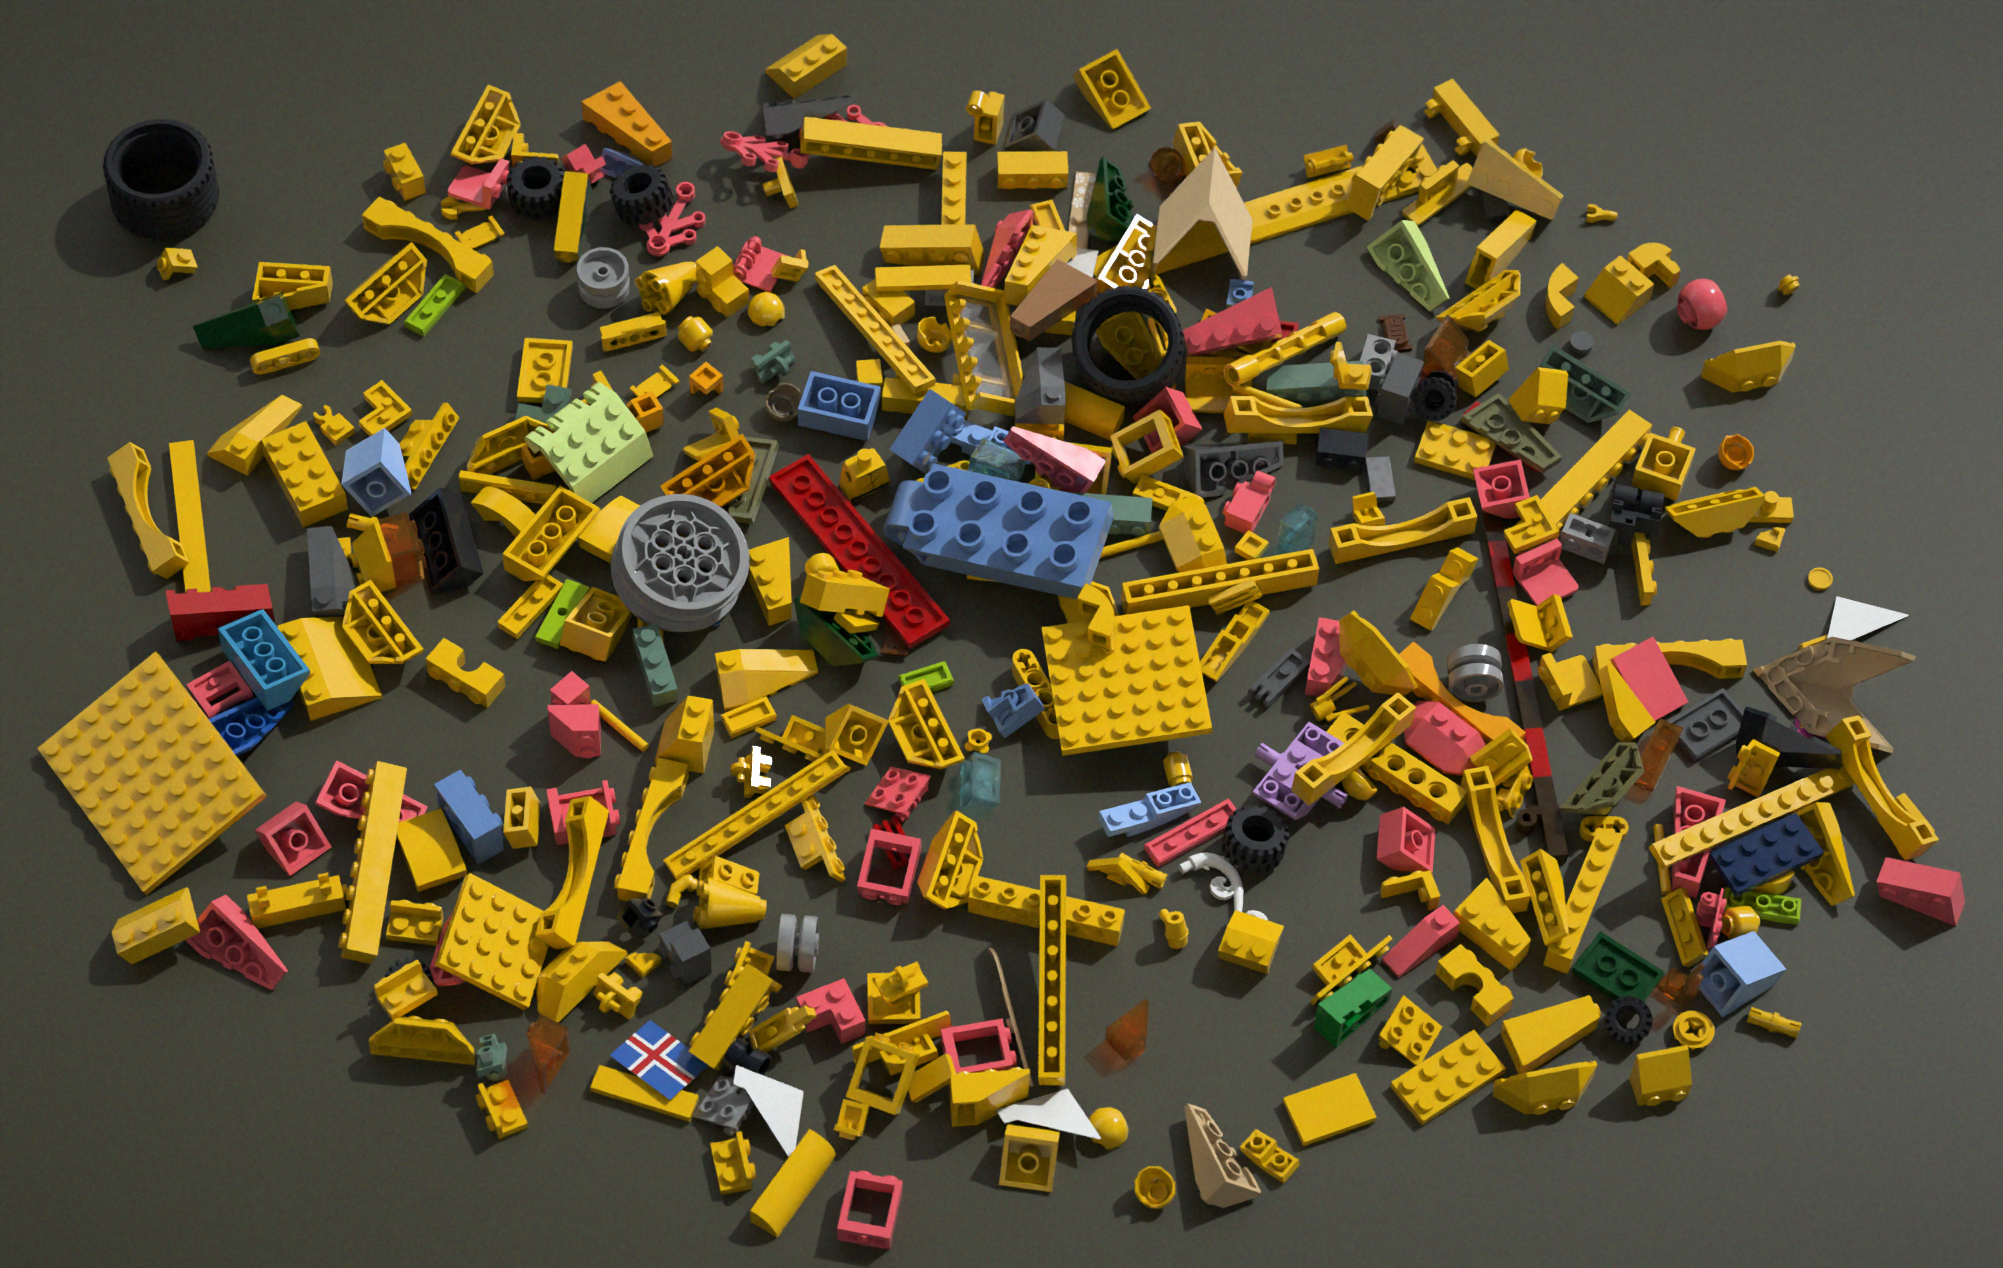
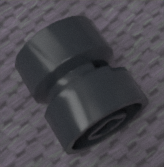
M737 1038L727 1050L722 1067L735 1074L736 1066H740L764 1076L770 1066L772 1056L758 1048L753 1050V1045L741 1038Z

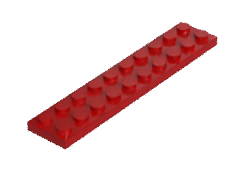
M809 454L768 477L770 485L845 573H848V570L861 572L863 578L890 589L882 617L909 649L950 625V619Z

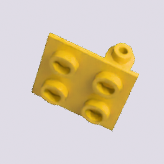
M1403 995L1379 1034V1046L1383 1049L1393 1047L1417 1066L1424 1060L1442 1026Z

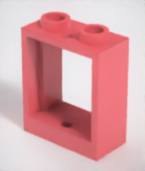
M871 829L857 884L858 894H862L863 898L869 900H876L877 898L886 899L888 903L893 905L908 904L922 848L921 839ZM875 847L911 854L903 889L867 882Z
M1003 1019L941 1029L940 1042L943 1055L945 1053L951 1055L956 1073L961 1071L979 1073L988 1069L1007 1071L1013 1068V1066H1017L1015 1051H1010L1008 1044L1012 1042L1009 1027H1004ZM998 1035L1003 1057L1002 1061L960 1068L955 1042Z
M850 1171L837 1227V1240L890 1250L902 1196L903 1181L889 1175L880 1177L872 1175L867 1171ZM855 1187L893 1194L886 1227L848 1221Z

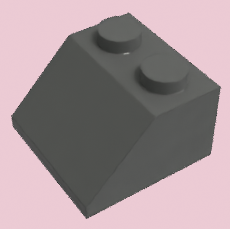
M1047 99L1013 113L1003 149L1008 152L1055 151L1065 115Z

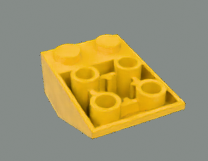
M1015 1067L1007 1071L988 1069L979 1073L961 1071L951 1074L949 1100L952 1127L979 1125L998 1114L997 1109L1014 1105L1028 1097L1030 1069Z

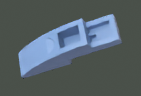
M964 420L962 426L955 430L950 437V442L962 446L961 452L978 458L992 459L996 462L1021 465L1031 463V461L1023 460L1003 442L1009 431L996 426L992 431Z
M1186 783L1147 793L1144 800L1102 810L1097 817L1108 837L1126 833L1127 837L1166 824L1200 806L1201 801L1192 784Z

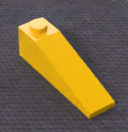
M1540 849L1520 860L1543 941L1548 947L1568 936L1569 931L1564 885L1558 862L1551 855Z

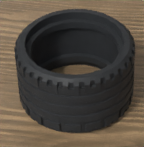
M146 120L123 130L111 141L109 148L106 149V155L103 158V172L111 208L118 222L124 228H127L128 231L144 238L157 240L173 239L200 228L212 216L219 200V186L212 150L206 138L201 135V132L195 130L194 127L177 120ZM164 164L180 165L195 172L190 182L168 193L144 194L136 192L127 186L135 175L153 166Z
M1118 286L1112 290L1107 289L1097 294L1098 297L1089 300L1090 302L1083 307V311L1078 314L1074 323L1075 329L1072 331L1073 356L1079 374L1087 387L1092 389L1094 394L1122 406L1124 404L1139 406L1142 403H1148L1165 387L1172 388L1174 381L1179 378L1183 369L1185 343L1180 321L1171 305L1165 303V299L1157 295V293L1153 291L1151 293L1148 289L1139 288L1138 286H1134V288ZM1124 312L1141 313L1153 318L1162 326L1168 336V347L1161 364L1146 377L1132 381L1116 380L1104 375L1095 367L1090 359V345L1098 327L1110 317Z

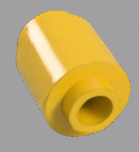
M1179 751L1169 753L1163 760L1168 784L1174 787L1191 783L1193 776L1187 755Z

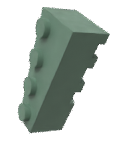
M1349 361L1347 364H1363V361ZM1330 363L1282 365L1272 367L1267 371V393L1305 407L1324 405L1343 397H1368L1369 399L1370 387H1368V390L1340 389L1337 379H1334V366Z

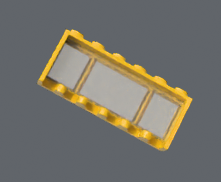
M957 280L945 293L944 299L966 410L980 409L1015 417V401L1024 378L1017 341L1014 333L1010 331L1011 315L1009 304H1005V291Z

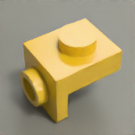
M165 248L157 260V269L165 281L169 280L173 272L195 273L198 268L190 249Z
M1374 492L1352 497L1353 518L1357 524L1385 526V517L1377 507V498Z
M843 1099L838 1122L834 1127V1130L840 1131L839 1137L855 1140V1136L863 1135L870 1108L869 1105Z

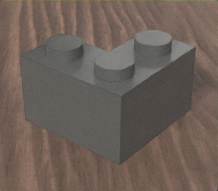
M1396 353L1393 361H1388L1385 374H1387L1386 379L1381 378L1377 388V392H1379L1375 401V406L1378 407L1377 417L1404 425L1412 406V395H1414V390L1422 376L1424 361L1400 353Z
M685 921L659 934L660 944L657 945L663 959L668 958L671 963L669 967L675 979L679 978L684 986L712 973L710 947L698 928L692 930L688 921Z

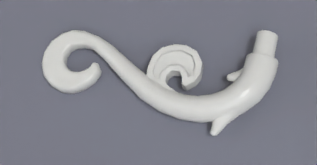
M1208 852L1198 853L1188 857L1187 861L1178 865L1182 874L1192 869L1196 871L1200 868L1208 871L1210 870L1209 867L1220 870L1229 879L1230 886H1224L1226 883L1225 877H1216L1212 879L1210 884L1211 894L1218 900H1228L1234 897V912L1235 910L1242 912L1244 893L1242 880L1235 867L1229 863L1230 858ZM1251 910L1246 913L1268 921L1267 917L1259 911Z

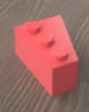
M1321 617L1318 620L1305 695L1314 697L1323 695L1339 682L1349 667L1340 655L1339 621Z
M1886 857L1876 881L1880 897L1951 925H1957L1965 905L1960 872Z

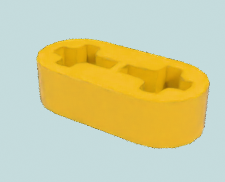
M1588 816L1581 821L1579 834L1585 841L1593 842L1599 827L1621 835V841H1623L1627 836L1629 826L1625 819L1617 816ZM1588 826H1592L1595 832H1590ZM1613 826H1618L1620 833H1616Z

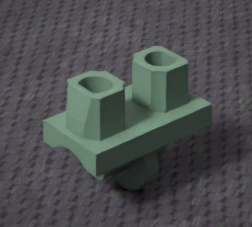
M787 340L781 344L777 342L772 343L767 349V354L764 356L756 354L750 359L752 369L756 372L761 383H765L778 373L782 376L789 374L788 366L794 363L796 359L791 351V343Z
M495 1034L481 1037L479 1040L481 1048L477 1052L478 1063L476 1072L478 1077L485 1075L491 1081H500L507 1074V1065L505 1064L507 1046L505 1042L498 1044Z

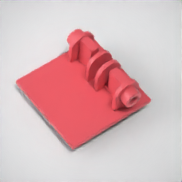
M753 236L748 242L746 241L733 265V275L742 283L771 292L778 280L777 277H772L771 268L781 255H788L762 247L761 239Z
M891 766L867 799L865 805L895 812L898 821L903 822L909 818L912 809H915L917 806L916 803H919L921 797L928 791V780L931 776Z
M1721 888L1719 895L1711 892L1703 893L1695 914L1700 926L1710 927L1706 947L1708 953L1710 948L1716 946L1722 927L1721 918L1727 899L1722 898L1723 888Z

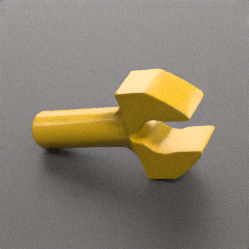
M450 196L441 201V207L446 208L441 209L442 215L450 220H457L461 212L486 210V208L468 202L461 203L456 198Z

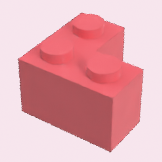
M844 978L796 997V1006L799 1009L803 1006L814 1008L817 1016L810 1023L804 1024L807 1033L831 1023L841 1045L865 1035V1019Z

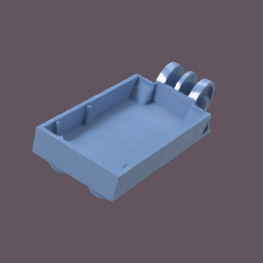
M933 464L931 470L924 477V483L908 480L902 481L899 484L883 527V533L891 541L903 546L904 549L914 554L922 565L1077 599L1085 583L1091 585L1114 514L1111 502Z

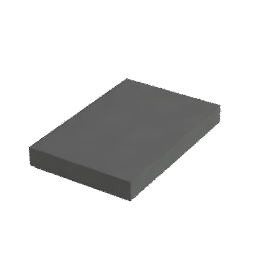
M1721 688L1666 721L1664 728L1695 763L1737 738L1744 711L1726 690Z

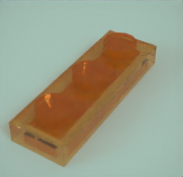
M1659 719L1641 756L1645 772L1633 785L1652 793L1654 792L1681 737L1683 727Z

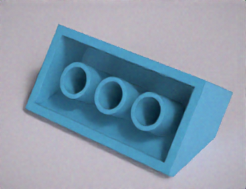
M263 609L218 628L222 651L267 710L290 701L310 675L309 668Z

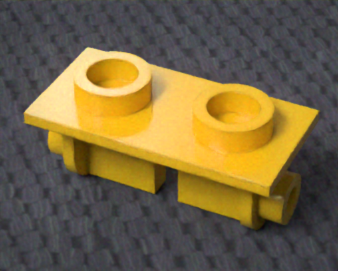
M1347 145L1303 155L1307 178L1351 168L1350 162L1354 160L1352 153H1348Z
M1528 766L1520 769L1503 782V786L1510 789L1500 788L1497 794L1499 811L1508 810L1511 818L1514 817L1517 809L1522 806L1523 797L1527 789H1530L1532 786L1533 777Z

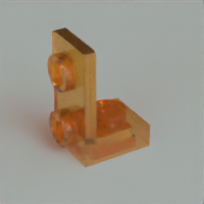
M1700 962L1689 976L1673 966L1659 982L1657 989L1683 1006L1688 999L1692 1001L1698 995L1701 989L1698 986L1705 977L1702 975L1705 965Z

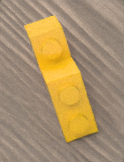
M1458 547L1450 550L1439 573L1430 576L1410 620L1429 630H1433L1458 589L1469 580L1479 558Z

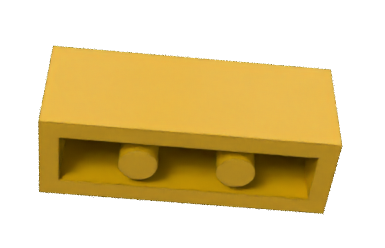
M1067 151L998 152V188H1067Z

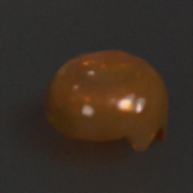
M1165 146L1158 148L1152 154L1149 160V167L1156 180L1169 185L1177 182L1184 175L1186 163L1183 156L1175 148Z

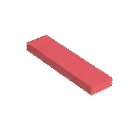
M1228 798L1144 844V850L1159 868L1224 832L1230 815H1233L1236 807Z

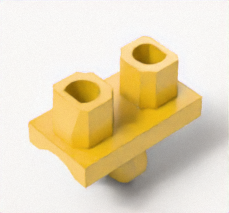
M753 746L750 755H747L745 758H738V763L730 766V773L737 777V782H744L743 797L751 798L754 793L765 794L771 787V779L759 776V772H769L772 757L760 754V747Z
M918 962L905 967L897 966L893 972L876 978L874 982L885 1004L895 1002L898 998L910 993L919 992L922 988L928 986V981L924 977Z
M615 972L609 976L601 973L597 976L598 982L593 992V995L601 1001L599 1009L603 1013L612 1009L627 1019H631L635 1014L636 1006L641 1001L642 991L636 987H631L629 990L623 988L624 981Z

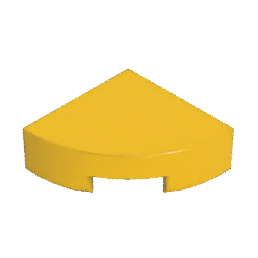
M1776 527L1773 530L1761 532L1757 536L1754 545L1778 552L1786 529Z
M636 952L625 957V962L644 978L662 962V958L651 952L638 954Z

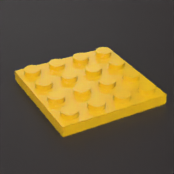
M471 873L467 874L461 886L435 966L522 1010L529 1008L537 984V977L540 975L549 947L548 944L535 936L543 910Z

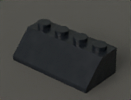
M439 487L408 514L430 594L433 595L469 587L484 574L462 495Z

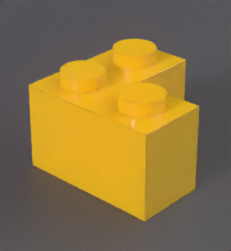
M718 246L696 260V290L702 298L706 297L712 303L713 308L717 312H721L729 318L749 304V289L733 275V260Z

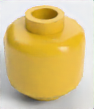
M690 316L679 325L678 339L689 351L695 352L700 349L703 352L712 344L710 339L713 336V330L701 317L693 318Z
M827 553L815 554L805 564L806 575L818 574L819 570L833 573V570L839 571L834 558Z
M1750 906L1728 908L1721 918V931L1729 939H1734L1753 931L1757 933L1760 926V918Z

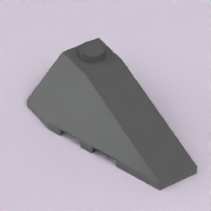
M855 94L830 96L823 98L822 101H819L818 98H807L797 104L795 100L764 103L763 112L767 136L772 135V139L786 137L785 133H791L802 127L804 117L820 119L856 102Z
M332 526L307 528L314 618L344 617L349 591L359 586L358 581Z

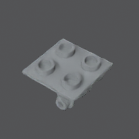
M720 1075L693 1117L725 1126L724 1132L732 1136L739 1131L742 1121L747 1119L746 1115L751 1113V1109L755 1104L744 1088L733 1084V1078Z

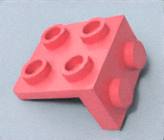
M500 158L491 173L470 166H463L448 188V196L490 210L495 200L499 198L504 186L507 185L509 161Z
M1557 538L1550 542H1544L1530 551H1523L1515 558L1512 573L1535 606L1553 594L1561 596L1562 599L1578 590V584L1559 559L1562 544Z

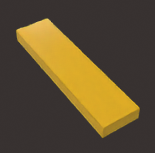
M970 265L875 268L876 292L950 289L957 280L971 283Z
M460 470L459 474L460 491L478 494L484 486H490L512 495L519 501L544 505L556 491L555 485Z
M599 1065L590 1086L591 1092L690 1122L699 1101V1095L683 1090L669 1100L640 1077Z

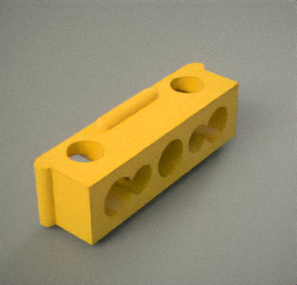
M659 312L599 327L602 348L606 352L667 335L666 322L662 320ZM657 331V334L652 335L650 332ZM612 341H616V342H617L616 345H612V344H610V343H611Z

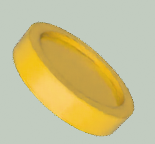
M1814 568L1808 575L1809 585L1819 591L1827 590L1833 581L1832 574L1825 568Z

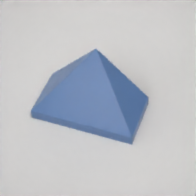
M603 148L601 154L606 165L600 169L602 173L613 178L621 175L626 169L629 170L634 166L645 165L634 155Z

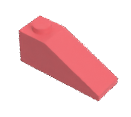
M1442 905L1420 921L1382 958L1383 963L1399 979L1457 938L1460 922Z

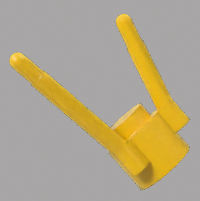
M1345 676L1327 692L1316 698V701L1310 704L1315 718L1319 722L1326 719L1329 723L1338 718L1342 712L1351 715L1368 710L1370 708L1369 705L1333 713L1336 710L1333 701L1356 687V682L1351 683L1332 695L1348 681V677Z

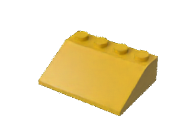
M344 617L300 618L277 626L310 670V675L299 688V693L310 721L382 698L370 664L342 629Z

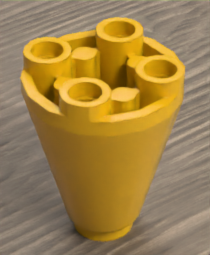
M692 261L682 262L643 272L635 279V284L642 298V307L647 312H659L660 315L671 312L697 282L695 274L696 263Z
M707 877L704 881H698L697 896H700L699 906L694 907L693 921L699 924L700 929L747 924L764 920L766 900H761L759 896L713 878Z

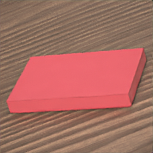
M1653 636L1610 659L1612 665L1654 721L1688 703L1684 692Z

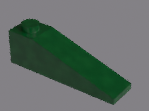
M1104 156L1099 162L1088 208L1087 231L1091 236L1099 238L1104 243L1120 242L1135 218L1131 211L1134 205L1125 194L1128 188L1121 169Z
M283 292L276 293L192 326L201 348L279 345L301 336Z

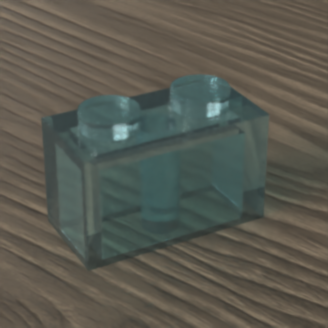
M983 438L970 456L968 471L1018 482L1024 474L1026 461L1013 450Z
M1299 502L1280 520L1277 547L1286 554L1307 550L1314 544L1318 515L1312 508L1306 507Z

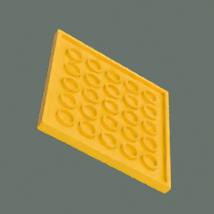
M1189 605L1115 616L1116 639L1112 651L1089 643L1087 628L1092 620L1042 627L1062 756L1212 734L1211 719Z

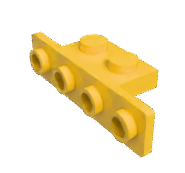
M1453 160L1447 165L1440 166L1435 174L1421 181L1418 199L1402 210V215L1409 221H1415L1419 227L1472 187L1466 183L1473 167L1465 163L1459 168V165Z
M448 403L441 405L433 420H414L403 440L399 443L403 460L406 462L405 469L411 490L417 488L459 420V416Z
M791 715L782 737L757 726L755 729L756 732L761 734L759 739L773 744L775 740L783 743L782 749L796 754L797 750L806 753L804 758L812 762L830 752L826 749L825 728L794 715ZM845 765V766L847 767L848 772H849L850 769H851V767Z
M812 794L801 802L805 813L787 823L785 828L801 868L807 870L824 860L829 875L843 882L846 880L843 873L845 870L844 865L837 857L835 852L836 844L827 832V821L820 814V803L816 796Z
M1351 934L1311 966L1325 983L1326 987L1309 1002L1312 1005L1319 1000L1321 1002L1333 994L1332 989L1337 985L1342 988L1353 979L1350 975L1357 970L1361 973L1371 964L1369 961L1371 957L1375 955L1379 958L1390 949L1387 944L1392 940L1391 936H1387L1368 953L1363 950Z
M944 1011L883 1035L890 1038V1043L899 1045L900 1042L914 1046V1051L920 1053L916 1064L918 1066L939 1058L938 1050L931 1039L941 1036V1029L952 1027L951 1017L948 1011ZM864 1042L852 1046L855 1065H857ZM872 1047L867 1063L881 1059L891 1076L903 1071L907 1059Z

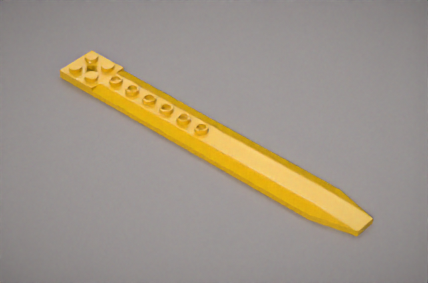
M1421 145L1417 157L1408 167V169H1415V173L1412 174L1411 171H1405L1403 175H1400L1394 188L1388 190L1383 203L1419 192L1421 181L1436 173L1437 168L1423 145ZM1363 165L1244 202L1252 218L1250 245L1352 213V211L1345 208L1354 183L1351 179L1358 168L1361 170ZM1198 221L1157 265L1155 274L1229 252L1215 224ZM1117 245L1097 256L1093 272L1094 279H1097ZM1152 251V254H1151V261H1150V262H1151V265H1152L1153 251Z

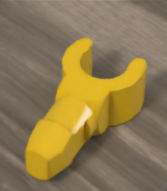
M1589 204L1587 207V212L1593 213L1587 214L1586 221L1589 223L1601 221L1602 219L1609 221L1617 220L1616 212L1603 210L1593 204Z

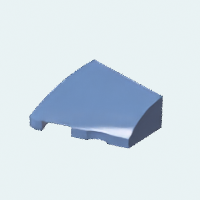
M1028 683L1020 685L1014 690L1002 691L1001 697L991 700L989 696H986L982 699L987 712L994 719L1000 734L1004 738L1045 710L1042 702Z

